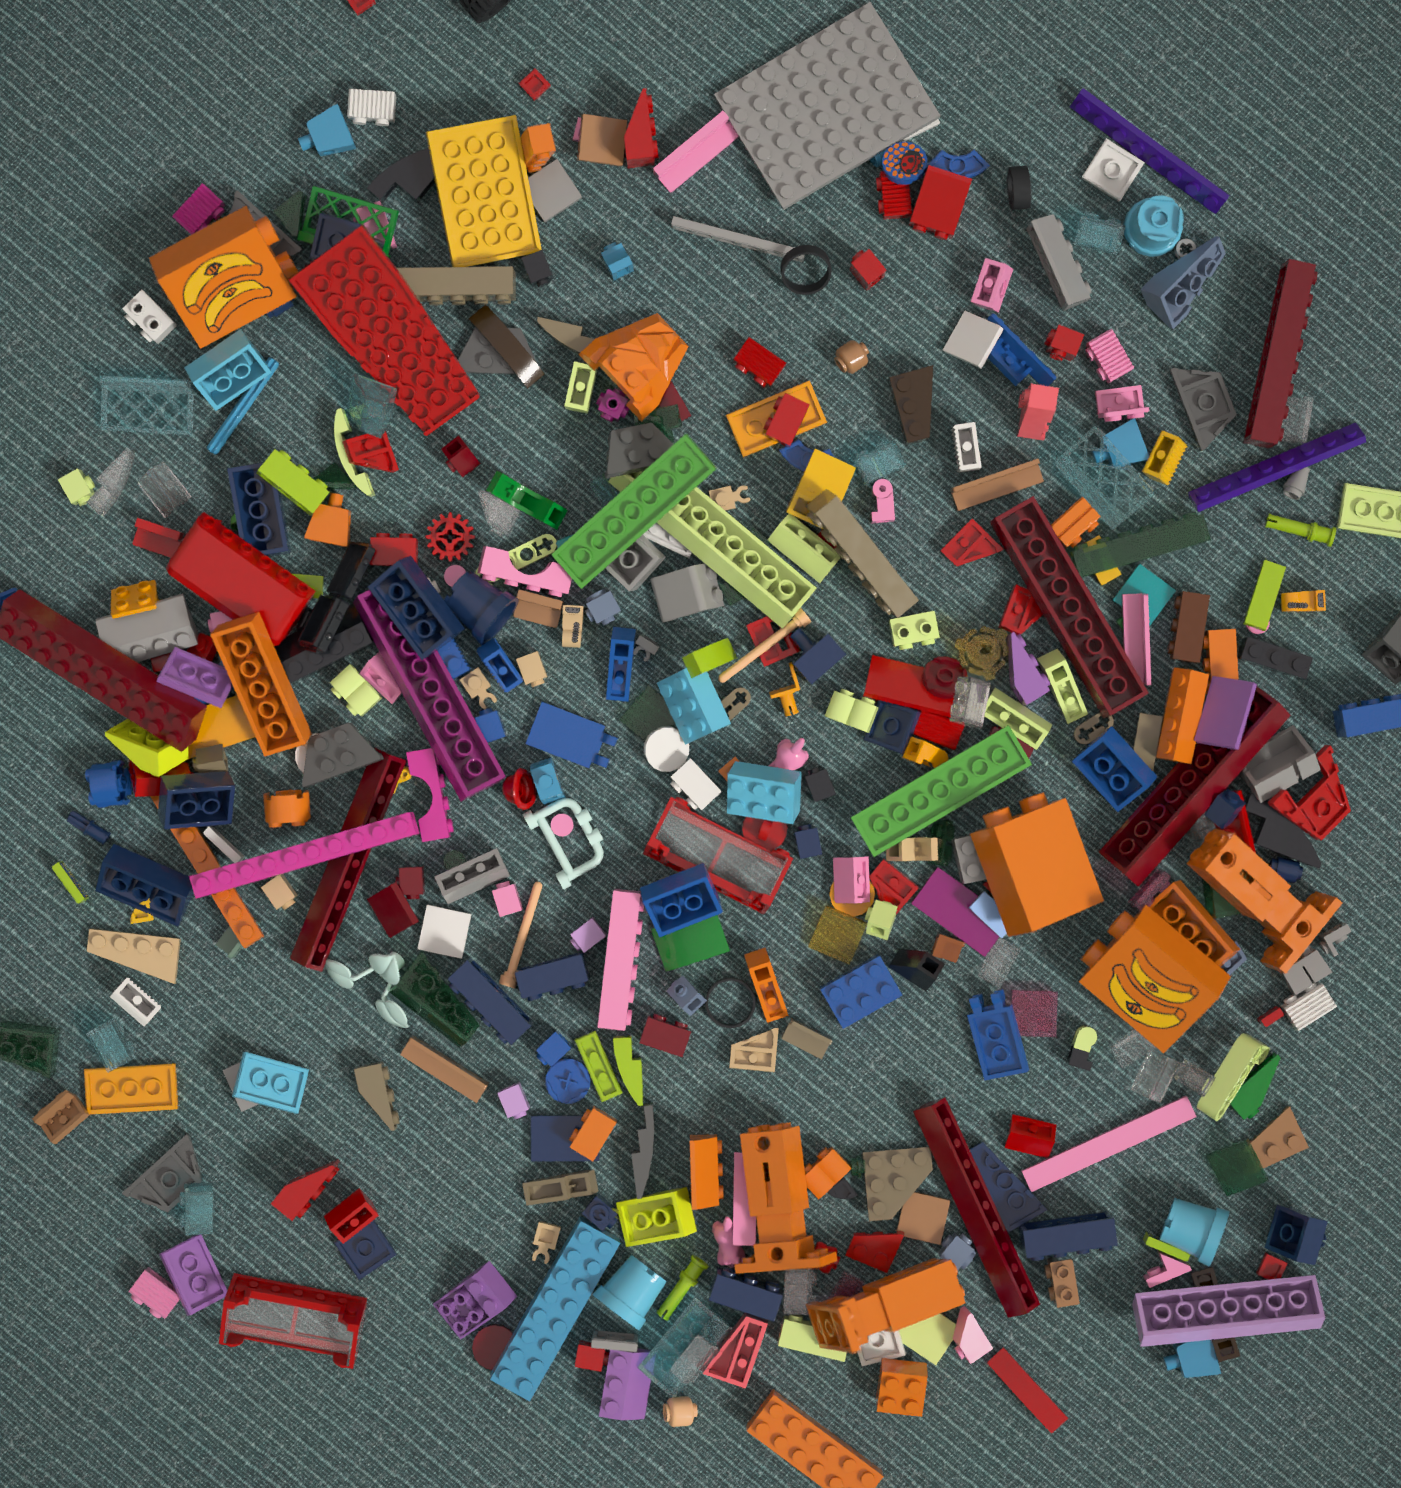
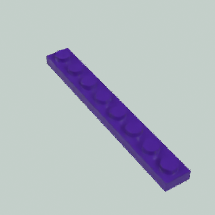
M1084 88L1070 105L1071 109L1214 214L1220 210L1230 195Z
M1355 422L1188 492L1189 499L1198 512L1366 443L1365 434Z

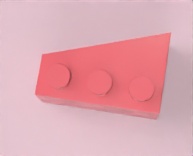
M1031 384L1020 394L1018 408L1022 409L1017 437L1044 441L1045 434L1049 429L1047 423H1051L1056 410L1059 388Z
M745 1312L704 1365L702 1374L746 1389L768 1325V1320Z

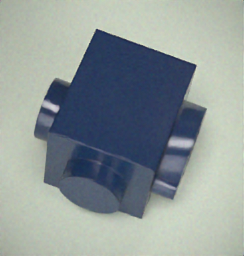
M599 1193L582 1212L586 1218L602 1231L606 1227L611 1229L619 1219L616 1217L619 1210Z

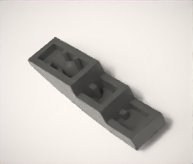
M653 1102L644 1104L646 1126L638 1127L637 1129L640 1150L631 1152L637 1199L642 1198L653 1154L655 1127Z

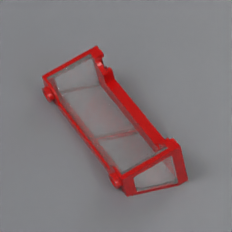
M671 797L644 849L643 855L677 872L704 863L717 892L764 915L771 906L793 860L789 856V852L781 848L770 851L690 811V808L687 806L688 802L684 799Z
M234 1273L224 1298L219 1344L235 1347L242 1344L244 1339L332 1355L333 1362L337 1366L353 1369L359 1348L367 1298Z

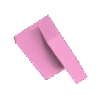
M378 652L366 663L359 674L393 704L401 696L402 692L382 655Z
M869 857L833 858L835 903L870 902Z

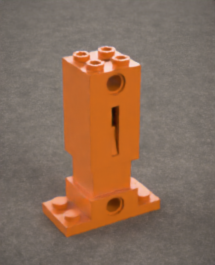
M1214 829L1205 836L1203 844L1191 853L1190 860L1186 863L1242 915L1256 919L1264 927L1262 933L1274 944L1265 950L1260 962L1268 968L1285 974L1342 904L1337 897L1317 891L1311 894L1306 899V902L1297 900L1288 892L1291 886L1233 833Z
M791 1122L771 1126L770 1124L748 1128V1132L740 1134L749 1213L750 1217L756 1216L759 1243L753 1244L754 1254L751 1257L742 1258V1262L735 1264V1273L817 1268L837 1261L836 1252H828L827 1248L814 1250L813 1235H806L803 1210L809 1208L800 1127L791 1126Z
M932 1258L862 1286L864 1292L854 1296H836L823 1302L812 1301L805 1304L819 1348L855 1353L861 1350L860 1345L869 1342L867 1336L880 1331L895 1332L965 1304V1292L962 1285L958 1282L956 1265L951 1259Z

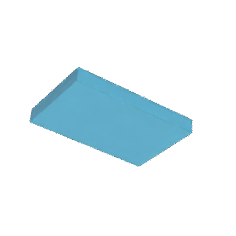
M243 1052L232 1097L298 1114L309 1069Z

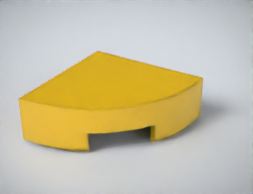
M150 898L140 904H146V907L150 909ZM134 908L131 914V924L154 920V916Z

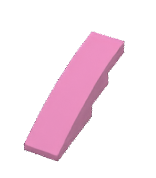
M734 1152L733 1245L753 1246V1244H756V1216L750 1217L743 1155L741 1152Z

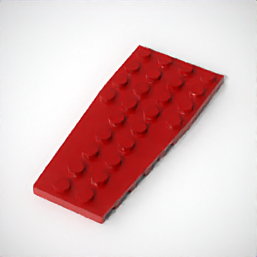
M363 224L289 279L332 336L351 356L357 359L361 364L360 366L367 373L369 372L380 388L384 389L393 398V402L407 413L408 418L419 426L425 436H428L479 398V392L416 295Z

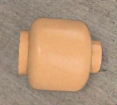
M688 1396L671 1397L663 1405L664 1421L668 1422L671 1427L689 1426L698 1414L696 1403H692Z

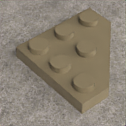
M930 1147L862 1153L869 1221L891 1220L933 1170Z

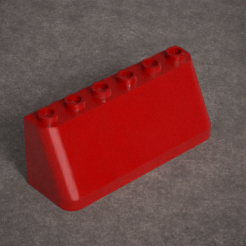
M205 512L196 519L166 566L170 576L232 620L259 612L274 646L279 645L296 627L316 592Z

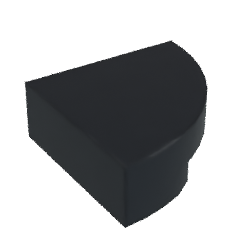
M845 1177L839 1180L827 1192L832 1197L838 1199H851L858 1195Z

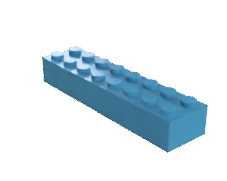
M581 1216L579 1217L493 1370H491V1381L528 1401L532 1399L619 1247V1237L605 1229L602 1231L589 1220Z

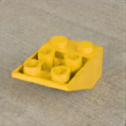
M814 449L786 512L815 525L807 516L809 510L805 506L826 489L837 495L842 502L856 467Z

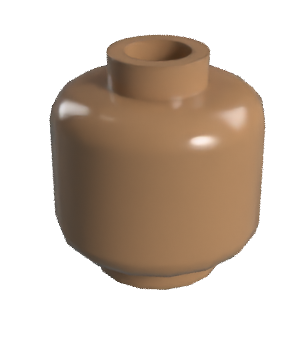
M849 340L836 350L834 361L843 373L854 374L868 363L867 354H869V351L863 342L858 343L855 340Z

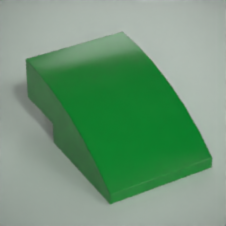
M718 915L660 938L655 927L651 929L666 972L730 951Z

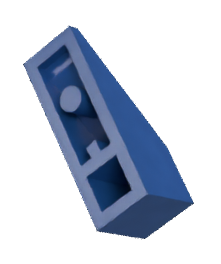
M613 627L606 693L607 700L629 701L636 629Z

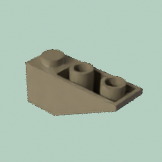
M383 1061L356 1067L354 1072L358 1091L391 1131L396 1130L397 1124H400L398 1111L393 1110L392 1102L395 1101L393 1088L389 1089L387 1082L390 1079L388 1066H384Z

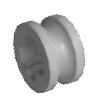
M1182 239L1175 246L1174 252L1176 257L1180 259L1187 255V253L1181 254L1182 248H1180V245L1184 247L1190 246L1189 252L1195 250L1196 245L1190 239Z

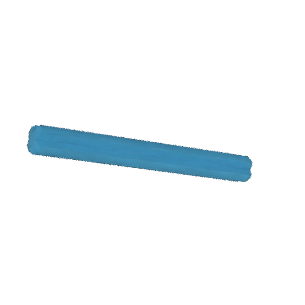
M271 357L267 359L266 364L272 373L244 392L208 444V451L217 455L278 368L279 363Z

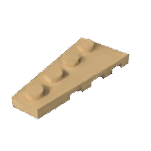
M89 929L87 952L176 984L181 938Z

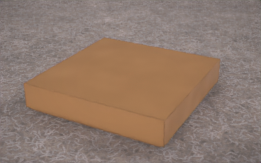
M582 114L577 161L623 166L624 136L627 120Z
M914 1192L901 1208L896 1233L897 1231H903L904 1237L941 1245L950 1199Z

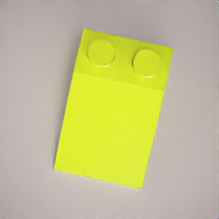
M129 719L124 720L105 732V737L136 766L153 776L159 777L189 759L188 747L180 752Z
M687 1187L645 1195L641 1199L632 1198L616 1202L626 1247L685 1237L697 1232Z

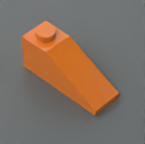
M766 947L744 954L767 1023L789 1016Z

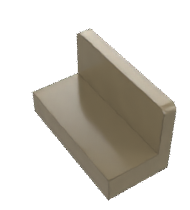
M793 1018L790 1019L781 1037L786 1042L820 1059L823 1058L829 1044L831 1045L833 1041L832 1038Z

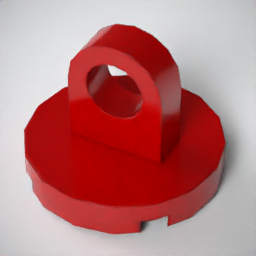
M746 817L742 827L743 836L771 851L779 847L786 838L787 824Z

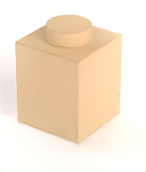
M538 651L516 659L525 685L531 684V687H535L545 683L543 679L548 676Z
M283 874L276 876L261 887L276 910L281 907L286 910L296 903L294 898L298 895Z

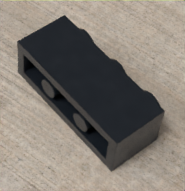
M1243 637L1237 655L1238 660L1300 680L1307 679L1313 657L1251 637Z

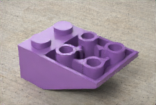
M1012 632L1007 635L1010 687L1019 702L1024 706L1049 692L1048 686L1050 682L1044 673L1038 672L1036 668L1038 662L1032 653L1027 654L1024 649L1026 643L1022 636Z
M488 1261L444 1294L433 1305L461 1340L506 1309L517 1295L492 1263Z

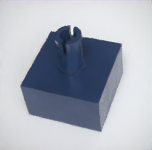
M800 627L790 636L803 651V656L793 666L809 685H812L846 655L829 634L818 643H813Z
M1277 1204L1265 1248L1296 1262L1315 1265L1320 1247L1325 1245V1242H1322V1240L1326 1241L1324 1233L1328 1221L1299 1209Z

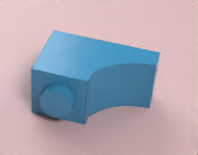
M614 242L603 248L604 252L601 253V256L613 281L634 271L633 263L622 243L617 245Z

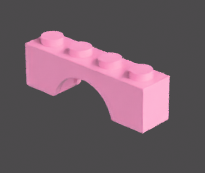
M483 546L477 572L483 574L482 579L495 582L496 578L505 580L504 584L517 587L518 583L527 585V590L540 592V588L549 590V595L562 597V593H569L572 580L562 566L555 562H549L541 572L535 575L523 574L512 565L508 551Z

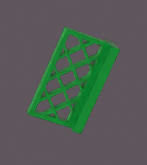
M312 187L303 230H299L298 240L313 244L316 229L310 227L311 220L314 216L319 215L322 211L332 206L339 218H344L348 214L353 213L357 222L361 224L374 219L379 230L371 234V236L375 237L382 233L385 239L382 250L390 259L389 250L399 210L321 187ZM318 192L325 194L329 201L322 208L316 202ZM343 199L348 203L350 210L340 214L335 203ZM362 206H367L371 216L362 221L356 210ZM387 212L391 214L390 223L383 227L377 216Z

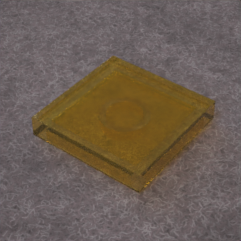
M825 905L808 948L850 965L867 922Z

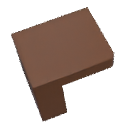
M938 933L931 955L956 963L965 942Z

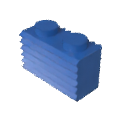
M495 638L490 639L477 648L476 652L504 692H509L523 682L518 670Z
M455 639L437 650L453 680L471 671Z

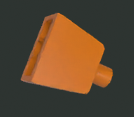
M330 493L328 505L320 504L312 515L305 533V539L348 548L350 544L351 511L341 508L344 495Z

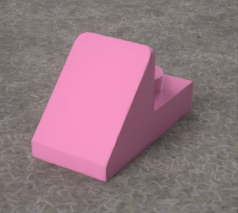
M1157 1250L1164 1267H1153L1143 1277L1148 1287L1151 1288L1191 1271V1267L1187 1262Z

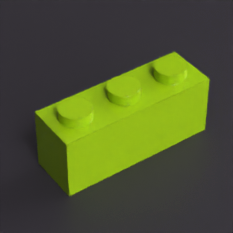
M274 449L256 474L311 516L329 494V491L326 490L328 486L319 479H312L308 475L310 472L302 465L298 464L296 466L290 461L291 457L283 450L278 452Z

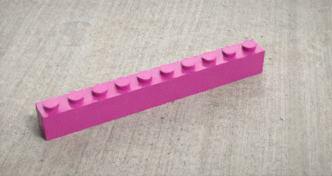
M408 812L189 877L195 898H202L420 833L414 812Z

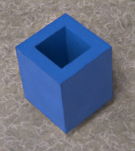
M488 708L479 712L480 716L476 717L475 720L487 743L506 737L497 710L492 711V708Z
M556 1030L536 1049L539 1053L536 1057L545 1066L549 1064L552 1067L572 1048V1045Z

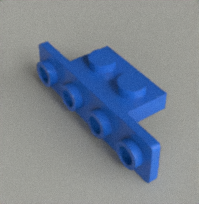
M994 313L986 319L1003 328L988 359L1015 386L1028 374L1043 386H1049L1056 379L1051 369L1036 357L1035 353L1004 324L1002 319L998 318Z

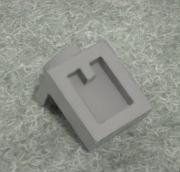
M1342 922L1319 935L1322 940L1319 944L1325 954L1329 953L1333 957L1338 955L1332 943L1338 944L1348 938L1347 934L1352 931L1347 923Z

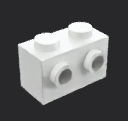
M143 290L122 308L127 313L124 317L133 326L138 324L143 329L140 333L149 342L154 340L159 344L177 326Z
M691 758L670 777L673 780L670 784L678 793L683 791L688 796L686 801L694 810L697 808L703 810L722 792Z

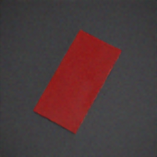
M872 655L864 697L951 718L956 703V697L942 699L927 691L922 680L924 667Z

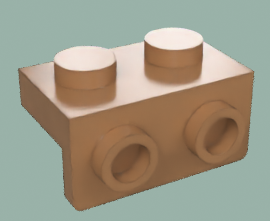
M65 1090L59 1093L46 1107L40 1109L32 1120L41 1126L50 1142L56 1145L90 1114L77 1095Z
M1055 1257L1047 1258L1048 1265H1044L1046 1278L1051 1280L1052 1287L1048 1288L1050 1301H1054L1057 1308L1078 1305L1080 1302L1073 1260H1058Z

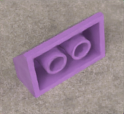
M637 1348V1352L610 1350L599 1417L616 1420H638L645 1418L656 1351Z

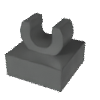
M642 633L635 642L639 646L634 649L633 654L637 655L639 650H645L646 657L644 661L646 662L650 659L651 653L654 655L657 653L661 645Z

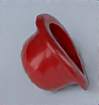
M517 769L514 775L508 776L503 782L502 792L508 802L516 804L522 810L529 809L535 803L537 789L533 777L526 769Z

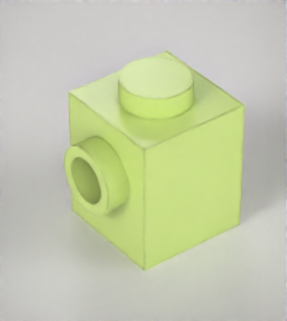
M78 468L58 479L71 504L85 505L92 500L91 496L95 495L93 491L95 485L89 475L85 476L83 471Z
M875 900L873 908L869 907L866 913L865 920L868 921L866 934L888 940L898 906H894L887 901Z

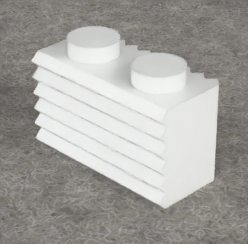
M349 89L347 117L349 120H353V124L365 125L366 121H373L378 126H389V123H395V92Z
M975 422L955 425L951 431L953 432L952 436H954L952 440H954L953 444L956 450L954 453L957 459L955 462L958 463L956 465L958 467L957 471L960 473L980 470L982 467Z
M126 978L110 996L143 1026L161 1009V1005H157V1002H154V999H151L150 996H147V993L140 990L137 984H133L130 978Z
M1320 982L1313 983V985L1297 996L1294 994L1284 999L1285 1004L1281 1005L1282 1010L1297 1031L1337 1007L1325 986Z

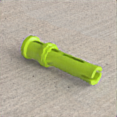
M1270 513L1266 519L1269 521L1265 523V528L1307 537L1306 540L1309 542H1322L1327 544L1328 547L1332 546L1336 535V527L1326 528L1319 526L1317 522L1306 524Z
M692 1255L691 1262L687 1268L680 1272V1280L656 1313L660 1317L663 1315V1319L668 1321L690 1287L697 1285V1279L704 1269L707 1270L709 1268V1265L698 1256Z

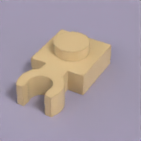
M731 486L709 491L710 498L725 511L736 509L735 502L737 501L743 504L750 502V498L743 499L740 496L741 491L748 490L747 486H740L735 492H732Z
M479 667L460 679V682L472 699L479 696V704L483 709H487V706L484 704L485 698L490 697L494 703L497 702L495 695L487 692L486 689L491 687V684Z
M539 1221L533 1244L538 1245L539 1248L533 1253V1261L536 1260L538 1254L542 1253L545 1255L544 1264L549 1262L550 1253L548 1248L555 1250L561 1226Z

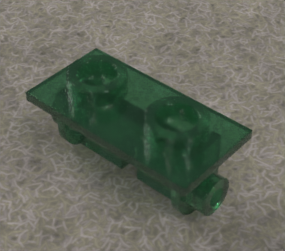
M938 819L933 822L931 838H937L938 861H928V864L948 866L949 862H951L952 846H947L946 841H952L951 839L954 838L955 826H953V821Z

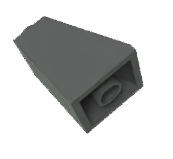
M1401 610L1362 653L1365 659L1395 685L1401 681Z

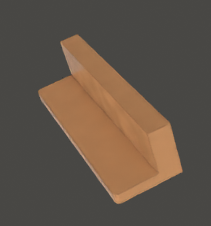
M1039 459L953 487L950 491L957 512L1043 483L1044 480L1038 465L1040 463Z
M414 1035L410 1037L400 1054L475 1103L478 1102L489 1082Z

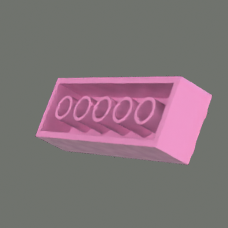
M613 890L598 1028L625 1031L626 1025H631L632 1010H628L629 1003H633L635 987H631V980H636L638 965L633 963L634 957L639 956L640 942H636L637 934L641 935L643 920L639 919V912L644 911L641 891Z

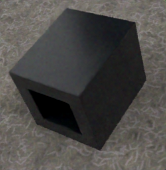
M543 250L521 258L532 287L537 285L540 288L550 284L553 275Z
M818 766L808 770L809 775L805 776V780L814 802L836 795L827 769L821 770V767Z

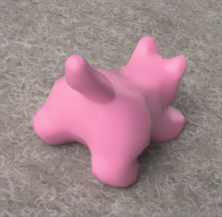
M800 738L794 744L789 739L782 740L777 746L776 758L769 766L789 770H797L802 767L809 758L808 752L802 750L805 740Z
M725 1217L723 1223L720 1221L713 1223L712 1233L719 1244L718 1264L733 1268L735 1264L742 1262V1258H745L742 1245H733V1222L729 1217Z

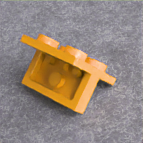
M141 581L138 584L120 586L111 590L112 618L156 609L157 601H159L156 581Z

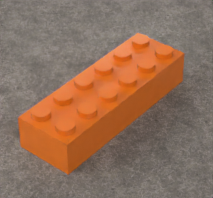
M256 612L218 624L210 635L264 757L306 744L312 732L260 613Z
M774 1389L746 1425L748 1433L822 1488H876L884 1477L882 1469Z

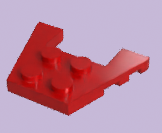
M1324 745L1316 753L1323 777L1297 804L1288 791L1281 789L1268 802L1272 808L1314 839L1320 841L1351 811L1344 786L1340 784L1337 773L1339 769L1337 763L1333 761L1332 753L1334 752L1331 745Z

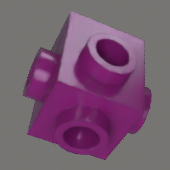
M616 388L613 391L608 389L606 394L602 392L596 402L599 405L598 412L601 413L600 417L611 423L613 420L619 422L621 417L625 419L629 412V408L626 406L629 402L625 398L626 394ZM611 400H615L617 402V406L615 408L609 407V402Z

